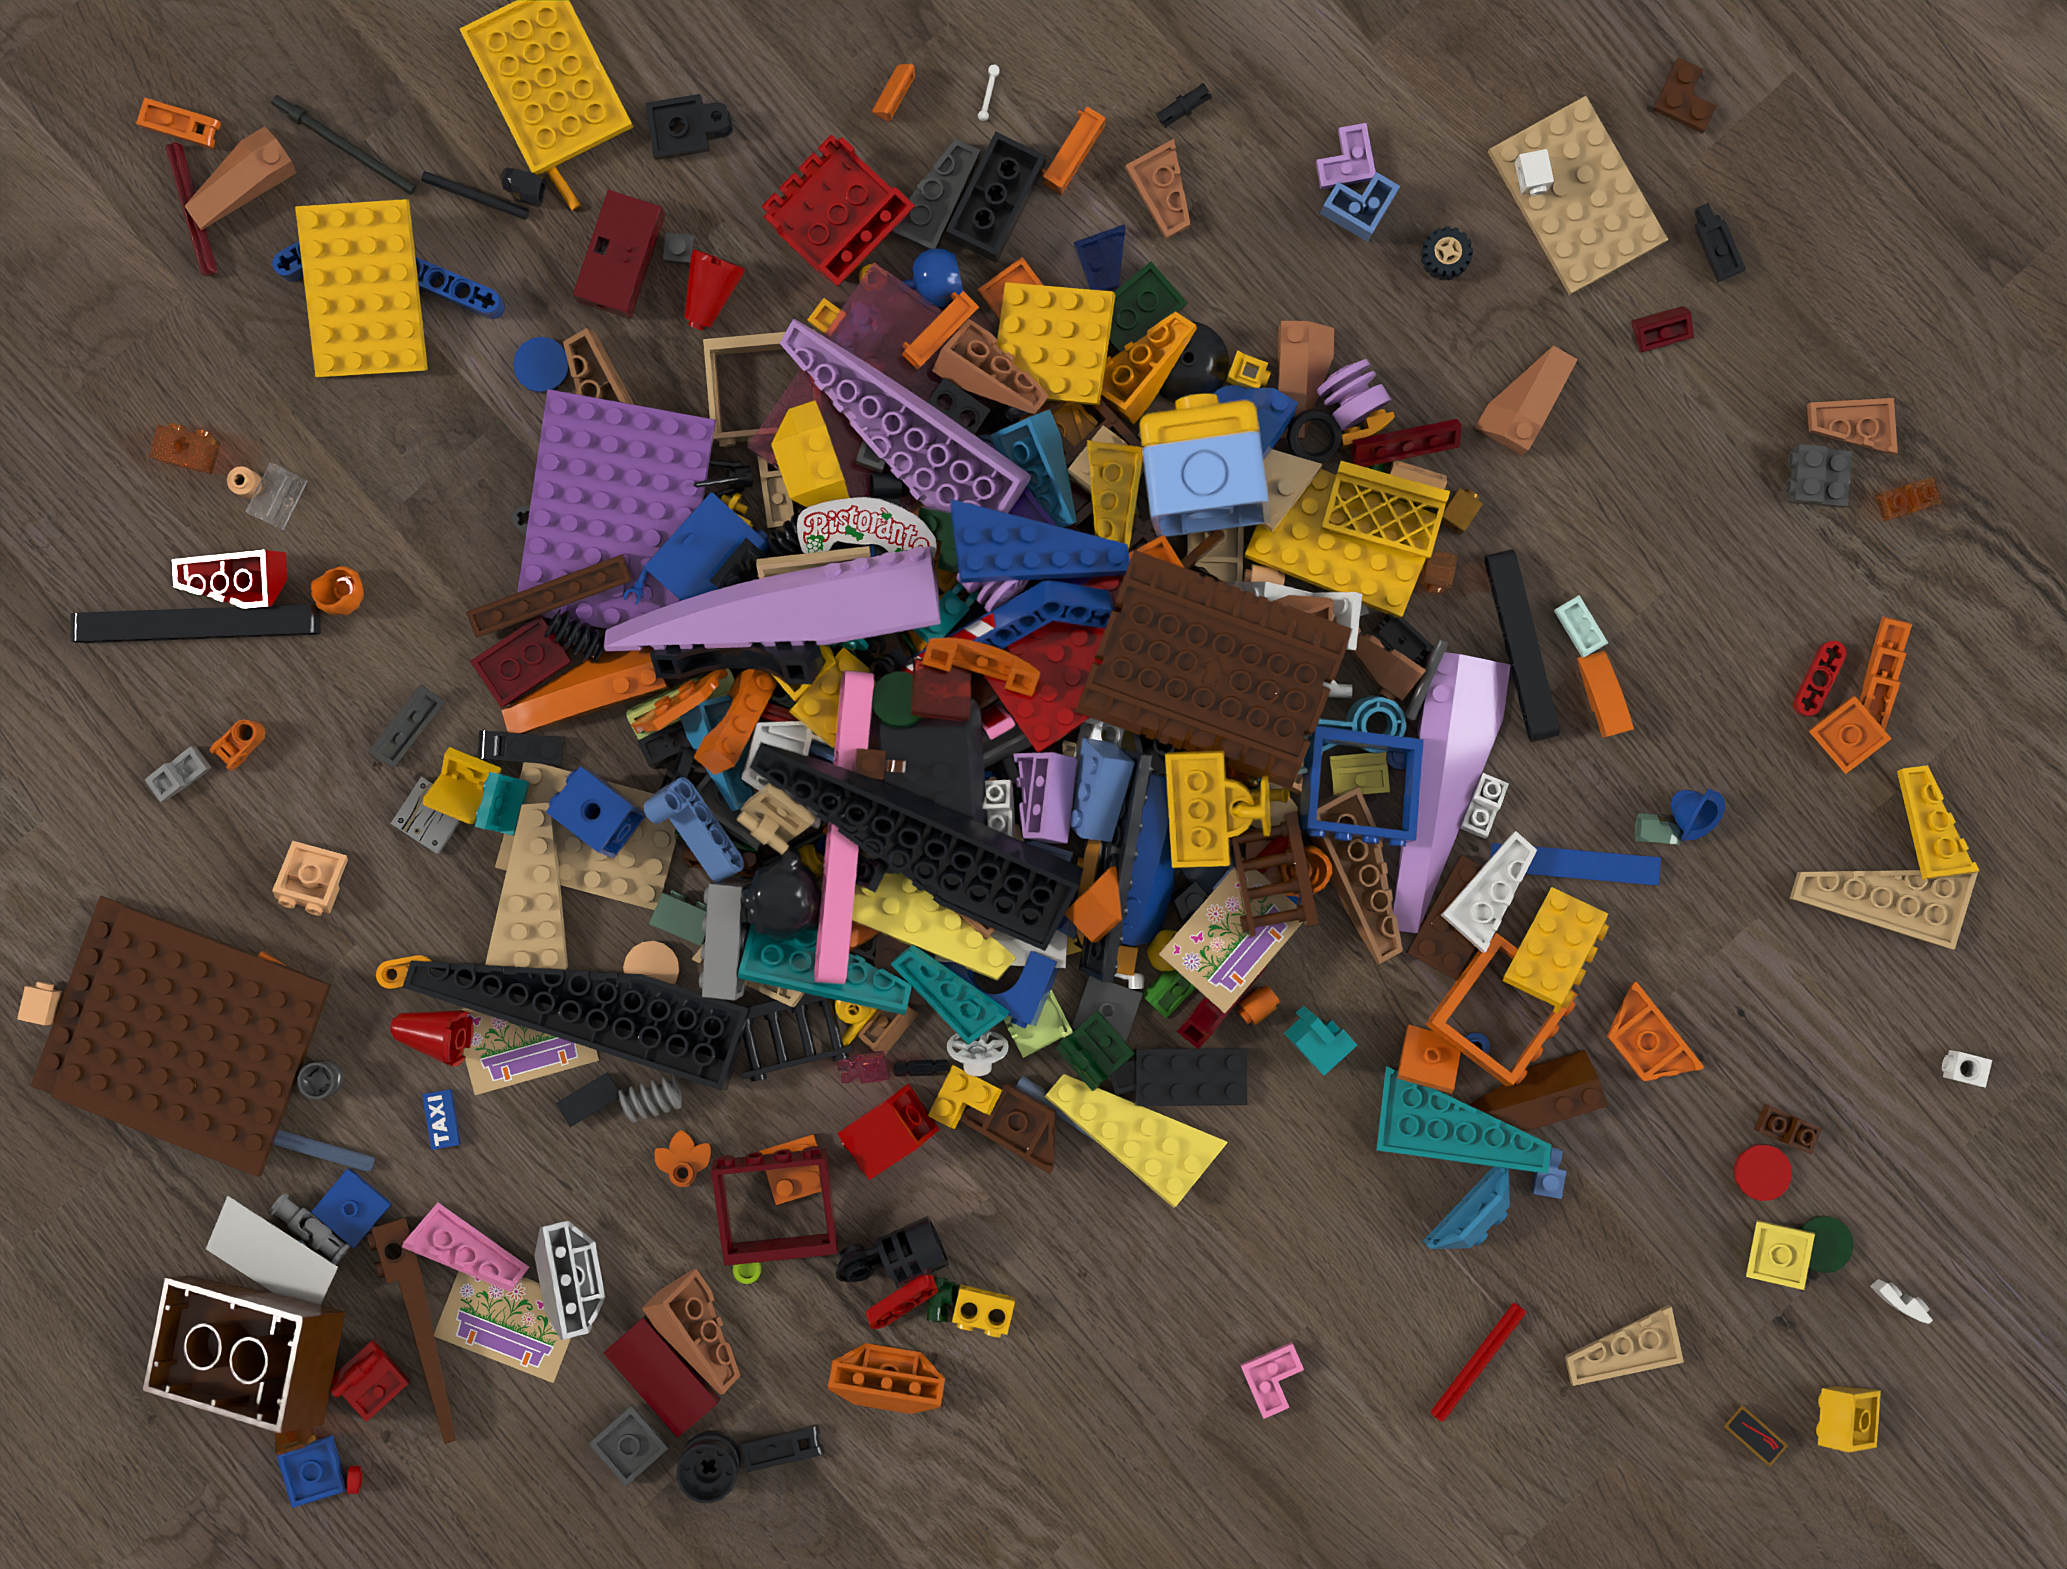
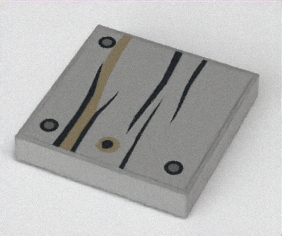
M421 777L390 824L436 854H440L461 821L423 805V798L434 783Z

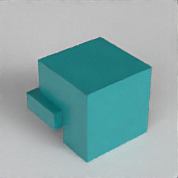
M1304 1005L1295 1012L1300 1019L1284 1032L1285 1036L1323 1076L1357 1046L1343 1028L1340 1029L1332 1019L1324 1025Z

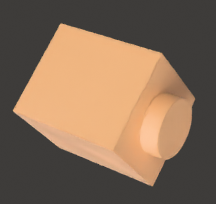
M37 981L36 985L25 986L17 1019L40 1025H52L60 1006L63 991L53 989L54 984Z

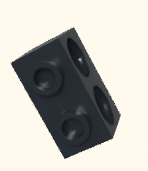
M945 377L939 382L927 400V403L973 435L990 412L988 407ZM939 396H944L949 400L950 407L948 410L944 411L938 408L936 400ZM966 412L972 416L973 423L970 427L961 424V413Z

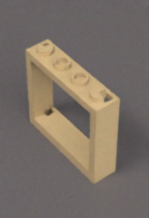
M786 332L703 339L710 419H716L713 437L715 444H719L720 447L736 446V442L747 441L749 445L763 444L764 439H774L779 427L722 432L716 355L781 350L784 348L780 345V342ZM812 378L813 401H816L824 420L822 391L816 386L815 380Z

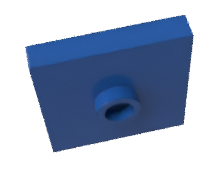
M348 1168L311 1213L351 1247L356 1248L370 1232V1227L375 1226L391 1207L392 1203L354 1170Z
M333 1434L276 1453L292 1508L347 1491V1481Z

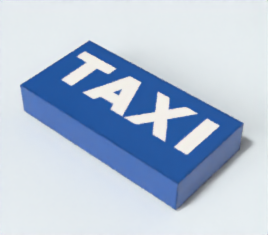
M452 1089L422 1094L431 1150L460 1145L461 1140Z

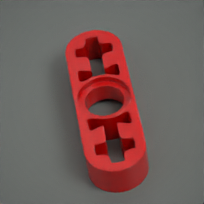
M1829 641L1819 647L1793 700V708L1798 715L1803 717L1817 714L1822 708L1846 658V649L1842 643ZM1834 647V653L1838 657L1831 659L1827 667L1819 665V662L1821 664L1827 662L1829 654L1826 653V650ZM1816 671H1822L1827 677V681L1822 687L1815 685L1813 682V674ZM1812 691L1820 692V696L1814 694L1810 700V703L1814 705L1813 708L1804 710L1805 704L1801 702L1802 699H1808Z
M932 1275L917 1277L869 1308L865 1314L870 1328L880 1329L886 1327L933 1297L938 1292L934 1277Z

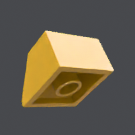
M1842 1386L1822 1388L1818 1400L1820 1420L1816 1428L1818 1445L1845 1452L1876 1448L1881 1390Z

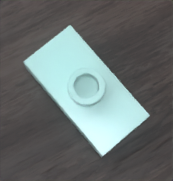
M1580 595L1554 610L1582 658L1608 644Z

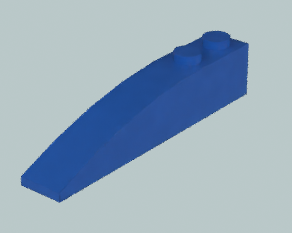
M1152 773L1148 777L1146 787L1147 801L1142 810V830L1138 834L1136 845L1137 858L1133 863L1131 874L1133 883L1127 897L1128 912L1122 926V944L1131 946L1152 942L1161 931L1173 893L1174 868H1172L1167 777Z

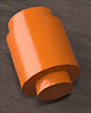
M1265 985L1263 988L1258 987L1239 1002L1238 1005L1241 1009L1237 1012L1247 1025L1252 1022L1256 1026L1277 1009L1276 1005L1280 1003V1000L1270 987Z

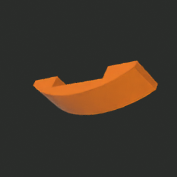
M929 639L922 660V664L945 671H950L951 665H955L1005 680V689L1029 696L1033 695L1040 676V672L1036 668L1009 652L965 639Z

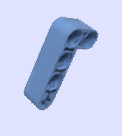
M681 777L657 791L645 802L644 811L647 818L655 824H659L669 818L713 881L722 882L743 870L744 861L741 854L688 779Z

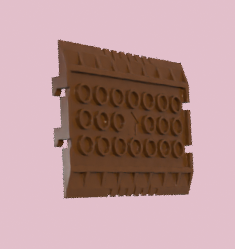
M1134 550L1114 606L1122 610L1118 612L1112 609L1095 655L1096 659L1103 661L1102 665L1093 662L1075 712L1138 735L1141 733L1145 734V737L1154 740L1156 738L1160 743L1172 744V747L1186 749V752L1224 751V760L1227 767L1260 779L1263 776H1268L1269 782L1291 790L1310 745V740L1302 738L1303 734L1311 736L1312 732H1315L1330 693V688L1322 686L1323 682L1331 684L1332 680H1335L1353 629L1289 605L1287 607L1282 606V603L1273 600L1271 602L1264 596H1255L1253 592L1241 591L1239 587L1227 586V583L1220 580L1216 582L1213 580L1214 578L1209 576H1200L1198 572Z

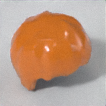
M339 566L330 569L324 575L311 582V596L319 609L329 615H350L360 607V603L364 599L362 580L359 574L349 567Z
M1305 845L1303 847L1312 893L1315 894L1323 890L1332 875V864L1329 857L1316 846ZM1287 864L1280 866L1282 882L1291 881L1290 878L1295 877L1293 866H1288Z

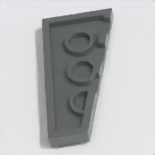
M955 139L935 163L925 179H922L917 189L909 197L915 208L891 233L927 250L938 248L978 161L981 150Z

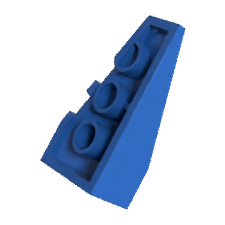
M1247 388L1238 401L1248 400L1256 407L1264 461L1293 421L1298 402L1275 388Z

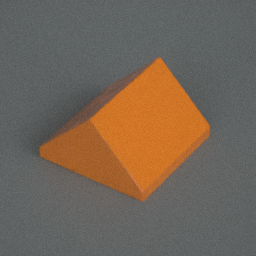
M1110 867L1065 912L1069 920L1091 942L1097 943L1122 920L1116 867Z

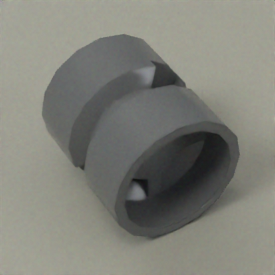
M322 1060L304 1066L297 1078L300 1092L310 1099H322L338 1093L345 1081L342 1068L331 1060Z

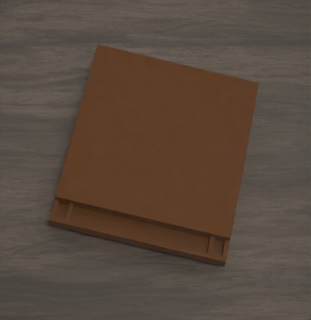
M100 896L30 1086L52 1094V1098L254 1176H261L332 984Z

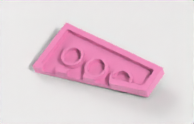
M437 1203L402 1245L407 1250L509 1292H512L529 1269V1266L440 1203Z

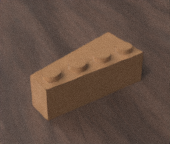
M586 328L563 341L571 376L574 379L577 391L575 392L576 394L634 404L596 332Z

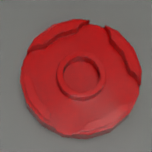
M1754 1144L1748 1147V1149L1740 1153L1733 1167L1734 1179L1740 1190L1746 1196L1759 1201H1771L1780 1197L1788 1189L1792 1179V1168L1787 1156L1778 1148L1767 1144Z

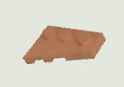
M1174 139L1125 165L1127 173L1165 240L1190 227Z
M1894 398L1811 402L1807 404L1810 433L1892 455L1898 453Z

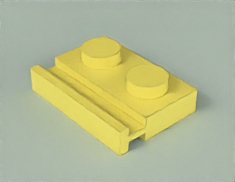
M1386 752L1330 756L1332 794L1335 795L1355 787L1360 788L1362 795L1390 792Z

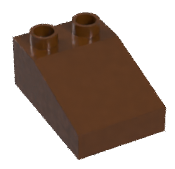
M193 1276L165 1278L143 1391L278 1433L323 1425L345 1311L299 1298Z

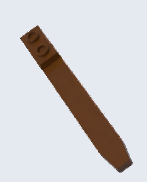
M401 1217L370 1227L372 1234H368L367 1239L371 1251L377 1250L380 1261L374 1262L379 1279L384 1277L386 1283L398 1281L443 1442L447 1444L456 1441L421 1271L415 1252L402 1247L403 1242L410 1235L406 1218ZM390 1243H397L401 1248L400 1254L393 1259L387 1258L385 1256L386 1246Z

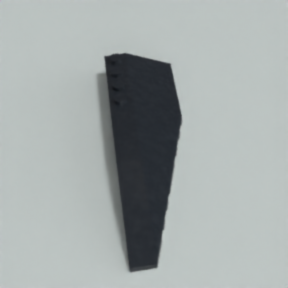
M411 960L402 987L719 1090L728 1089L736 1065L749 1008L721 999L702 997V993L642 974Z

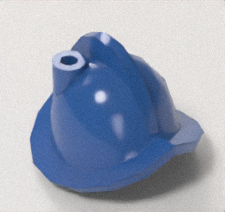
M1687 789L1679 791L1673 796L1671 808L1676 824L1683 831L1681 841L1698 839L1707 835L1717 826L1725 811V799L1719 792L1708 789L1704 795Z

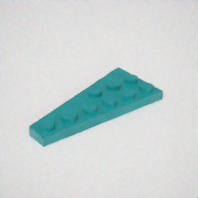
M750 925L738 972L739 979L897 1014H906L912 985L884 969L879 970L866 963V959L857 954L854 956L849 953L845 984L815 982L814 968L818 932L804 931L789 938L773 939L768 935L757 934L754 926Z
M1386 1066L1376 1150L1548 1174L1551 1144L1439 1090L1397 1079L1398 1071Z

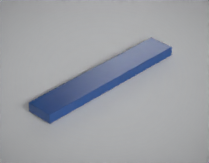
M1491 843L1490 858L1503 844ZM1534 847L1537 851L1525 873L1541 876L1659 885L1661 857Z

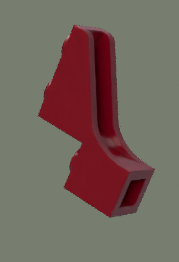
M1267 967L1263 968L1226 1013L1204 996L1191 1010L1176 1032L1199 1049L1213 1035L1227 1014Z

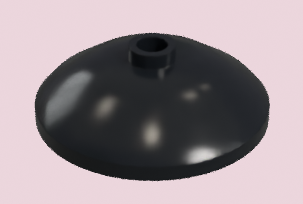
M1191 321L1196 324L1197 329L1158 392L1169 401L1175 403L1176 400L1190 395L1214 394L1221 388L1226 379L1229 369L1227 348L1221 337L1205 324ZM1190 354L1194 360L1191 363H1186L1183 357Z

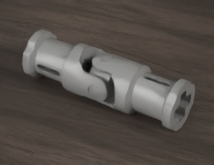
M282 1194L269 1209L268 1213L279 1217L287 1224V1228L302 1240L307 1241L315 1251L319 1249L332 1260L331 1263L336 1265L351 1246L348 1243L344 1244L332 1234L333 1231L328 1226L322 1224L305 1208L300 1209L290 1201L288 1194ZM305 1222V1225L301 1229L299 1225Z

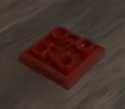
M915 658L913 661L911 715L968 722L970 719L971 670L951 665L950 671H945L922 664L923 659Z

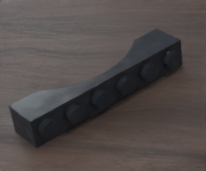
M791 641L777 642L776 646L766 647L760 642H754L751 647L705 648L704 644H693L692 649H681L680 645H667L665 650L653 649L650 654L656 677L684 679L712 670L746 668L770 673L787 684L812 685L824 666L820 646L817 645L816 641H805L804 645L792 646Z

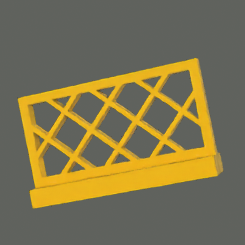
M1341 461L1321 529L1430 559L1450 491ZM1340 482L1352 485L1357 495L1343 502L1338 493ZM1358 487L1363 488V489H1366V490L1360 492V490H1359ZM1371 491L1378 492L1384 503L1373 509H1370L1363 497ZM1386 495L1392 496L1393 498L1388 500ZM1359 498L1367 512L1353 519L1346 505ZM1335 499H1337L1339 505L1333 507ZM1403 499L1407 501L1411 510L1398 517L1390 503ZM1413 503H1417L1420 505L1415 508ZM1387 506L1394 520L1380 527L1373 513ZM1426 506L1438 509L1435 520L1425 525L1418 511ZM1340 508L1343 509L1349 522L1341 526L1329 523L1331 513ZM1414 514L1421 527L1407 534L1400 520ZM1369 515L1376 529L1366 534L1360 532L1355 522ZM1396 523L1404 537L1394 542L1387 539L1383 530ZM1352 525L1354 530L1348 529L1346 527ZM1433 525V529H1432V532H1431V534H1430V532H1429V530H1428L1427 528H1429V527H1431V526ZM1424 531L1429 540L1427 550L1416 548L1410 537ZM1379 532L1381 538L1373 535ZM1406 540L1408 545L1402 544L1401 542Z

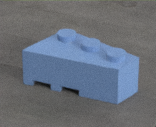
M1089 738L1082 739L1073 812L1070 818V827L1080 838L1112 842L1135 763L1114 742Z

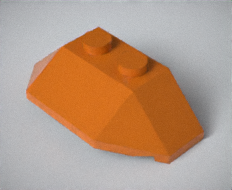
M865 1343L842 1357L833 1360L828 1390L854 1405L913 1414L941 1408L945 1378L941 1373L939 1374L921 1352Z

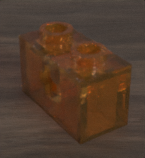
M170 422L168 427L157 425L149 455L150 458L158 462L212 475L220 447V442L212 438V433L195 429V433L186 432V427ZM190 444L189 449L182 450L183 445Z

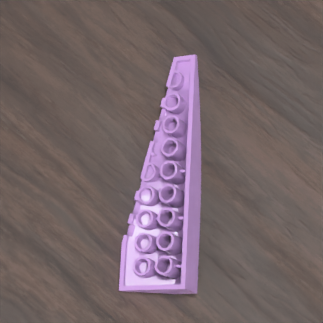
M793 319L780 345L803 371H807L815 380L816 386L821 391L824 390L833 401V405L837 410L845 414L851 421V426L879 458H883L892 468L893 474L897 478H901L916 500H920L925 507L951 512V499L1003 513L1010 511L1032 475L929 403L860 358L796 319Z

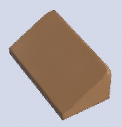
M907 1005L905 1015L878 1009L857 1036L874 1052L883 1057L918 1016V1013L909 1005Z

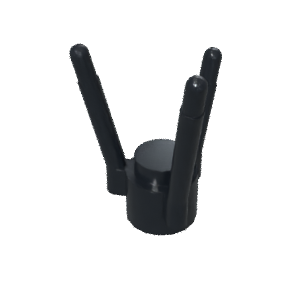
M710 459L709 465L731 468V470H727V477L694 483L696 488L728 483L730 488L714 493L720 498L723 495L744 492V488L752 487L753 475L750 465L742 466L741 461L729 462Z

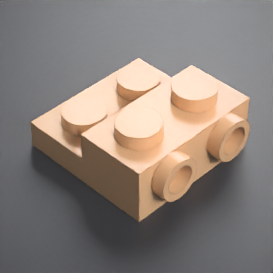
M292 841L272 890L275 898L278 899V903L287 908H294L295 904L306 907V912L316 916H321L322 912L330 914L340 890L338 884L348 861L347 855Z

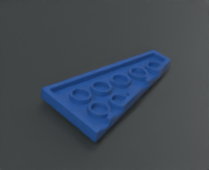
M951 499L950 510L960 583L1122 576L1126 574L1130 563L1127 544Z

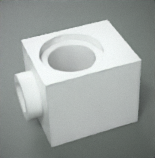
M1547 149L1520 154L1516 159L1515 167L1521 195L1530 193V196L1545 194L1554 182Z
M1949 1050L1948 1055L1944 1057L1942 1062L1943 1077L1986 1088L1992 1060ZM1964 1061H1967L1969 1070L1965 1075H1962L1960 1066Z

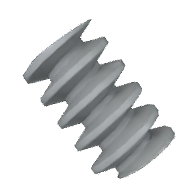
M675 1075L672 1076L671 1083H669L665 1076L662 1077L661 1086H658L655 1080H651V1089H647L644 1083H641L639 1093L631 1086L629 1087V1096H626L622 1089L618 1091L624 1114L633 1123L638 1121L639 1115L643 1119L649 1118V1111L654 1116H658L660 1114V1107L667 1113L671 1110V1104L676 1110L682 1106L681 1090Z

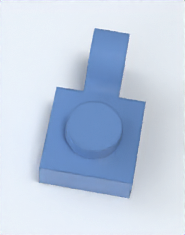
M1551 1147L1548 1174L1535 1172L1532 1187L1533 1194L1562 1199L1566 1170L1559 1169L1563 1151L1559 1148Z

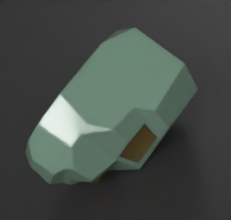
M1638 813L1634 835L1636 842L1680 845L1682 842L1681 837L1683 834L1678 825L1670 823L1662 815Z

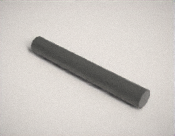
M1438 638L1425 667L1426 671L1421 676L1404 715L1406 718L1416 719L1449 642Z

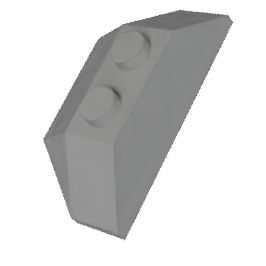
M570 1221L542 1226L539 1230L534 1256L545 1313L561 1340L588 1334L605 1300L595 1241L576 1228Z

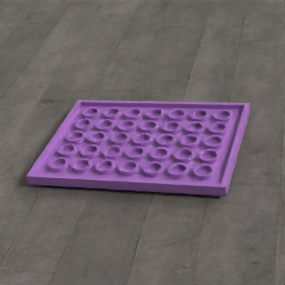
M552 389L547 390L518 592L624 554L634 580L541 614L542 617L552 619L559 609H561L560 614L568 610L571 612L570 620L577 616L580 618V624L587 622L590 626L609 629L643 614L681 601L650 573L642 588L644 597L638 604L634 605L637 600L636 593L630 592L626 600H624V593L635 585L644 568L643 566L704 500L706 487L696 488L694 483L707 480L716 419Z

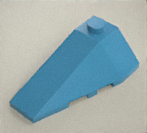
M1050 409L991 434L990 436L996 450L1032 475L1026 487L1053 522L1062 528L1076 523L1077 519L1062 439Z

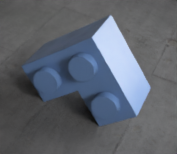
M1377 172L1363 195L1337 182L1323 205L1320 214L1368 242L1400 186Z

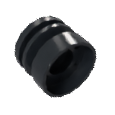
M707 1430L696 1434L687 1442L677 1465L676 1479L681 1491L689 1499L698 1503H714L722 1500L731 1492L739 1472L741 1455L737 1444L730 1436L720 1431ZM715 1460V1464L712 1463L710 1466L705 1464L706 1461Z

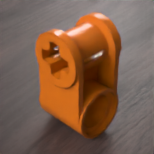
M239 720L211 746L209 751L213 755L217 754L227 764L226 768L229 771H233L264 740L265 728L258 721ZM247 726H251L253 730V735L249 740L244 735Z

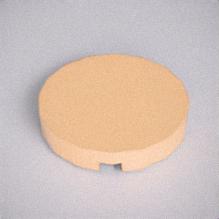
M658 941L642 942L633 947L627 954L623 966L624 973L642 974L674 985L681 971L679 958L675 951L665 943Z

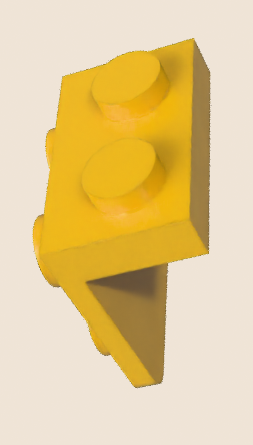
M449 747L444 754L441 774L424 796L423 805L465 823L474 824L477 820L476 812L481 805L484 794L483 787L489 772L500 774L501 768Z

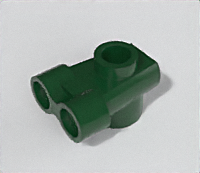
M934 1278L938 1292L926 1300L929 1301L927 1321L947 1323V1305H955L957 1301L956 1282H948V1279Z

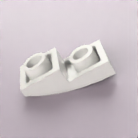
M1483 773L1478 781L1460 829L1486 839L1496 813L1501 807L1509 783Z
M985 781L986 797L982 809L987 810L988 826L1015 838L1012 781Z
M1880 1279L1870 1286L1885 1302L1898 1311L1927 1324L1933 1321L1927 1314L1930 1309L1919 1297L1913 1298L1907 1294L1903 1295L1892 1282L1888 1284Z

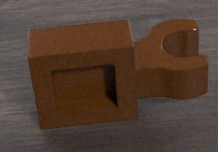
M857 748L855 772L873 779L883 780L884 771L905 773L906 761L885 760L886 751Z

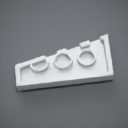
M1517 831L1511 834L1441 914L1443 918L1482 953L1487 951L1495 931H1497L1502 921L1501 919L1537 851Z

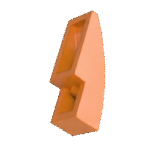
M1605 650L1587 655L1584 658H1577L1592 712H1595L1602 738L1633 730L1634 727L1623 693Z

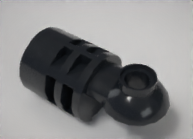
M925 1216L905 1225L899 1230H894L890 1234L876 1238V1245L864 1249V1246L861 1244H853L844 1248L840 1252L841 1260L836 1268V1278L842 1282L856 1283L866 1280L877 1269L884 1266L890 1280L893 1279L896 1288H899L917 1277L929 1275L949 1266V1262L929 1216Z

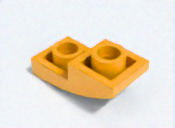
M1385 409L1370 412L1369 417L1363 422L1364 430H1361L1360 426L1345 429V434H1342L1340 450L1351 448L1352 440L1374 436L1381 432L1394 419V412L1386 413Z

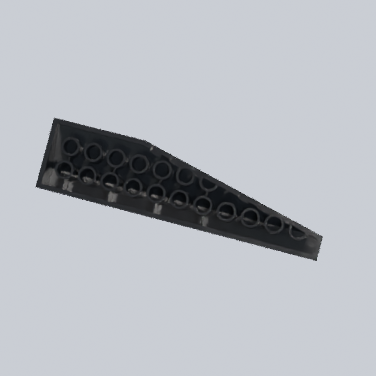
M760 742L749 767L778 789L788 791L799 804H806L817 812L816 816L824 822L829 821L838 827L839 833L876 859L881 858L888 863L889 869L896 874L901 873L913 881L912 885L920 891L924 889L931 894L933 900L939 905L1046 951L1080 886L1083 872L1082 867L927 799L865 775Z

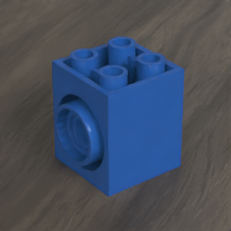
M580 766L578 770L575 769L569 774L566 779L567 784L563 790L557 792L551 798L548 804L550 807L546 813L598 853L615 858L646 817L645 811L598 774Z

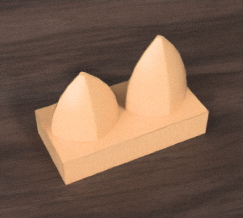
M1392 461L1390 467L1391 475L1445 489L1447 484L1446 475L1402 461Z

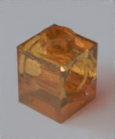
M1433 550L1431 558L1425 559L1420 586L1427 587L1426 591L1434 594H1443V591L1450 590L1458 555Z

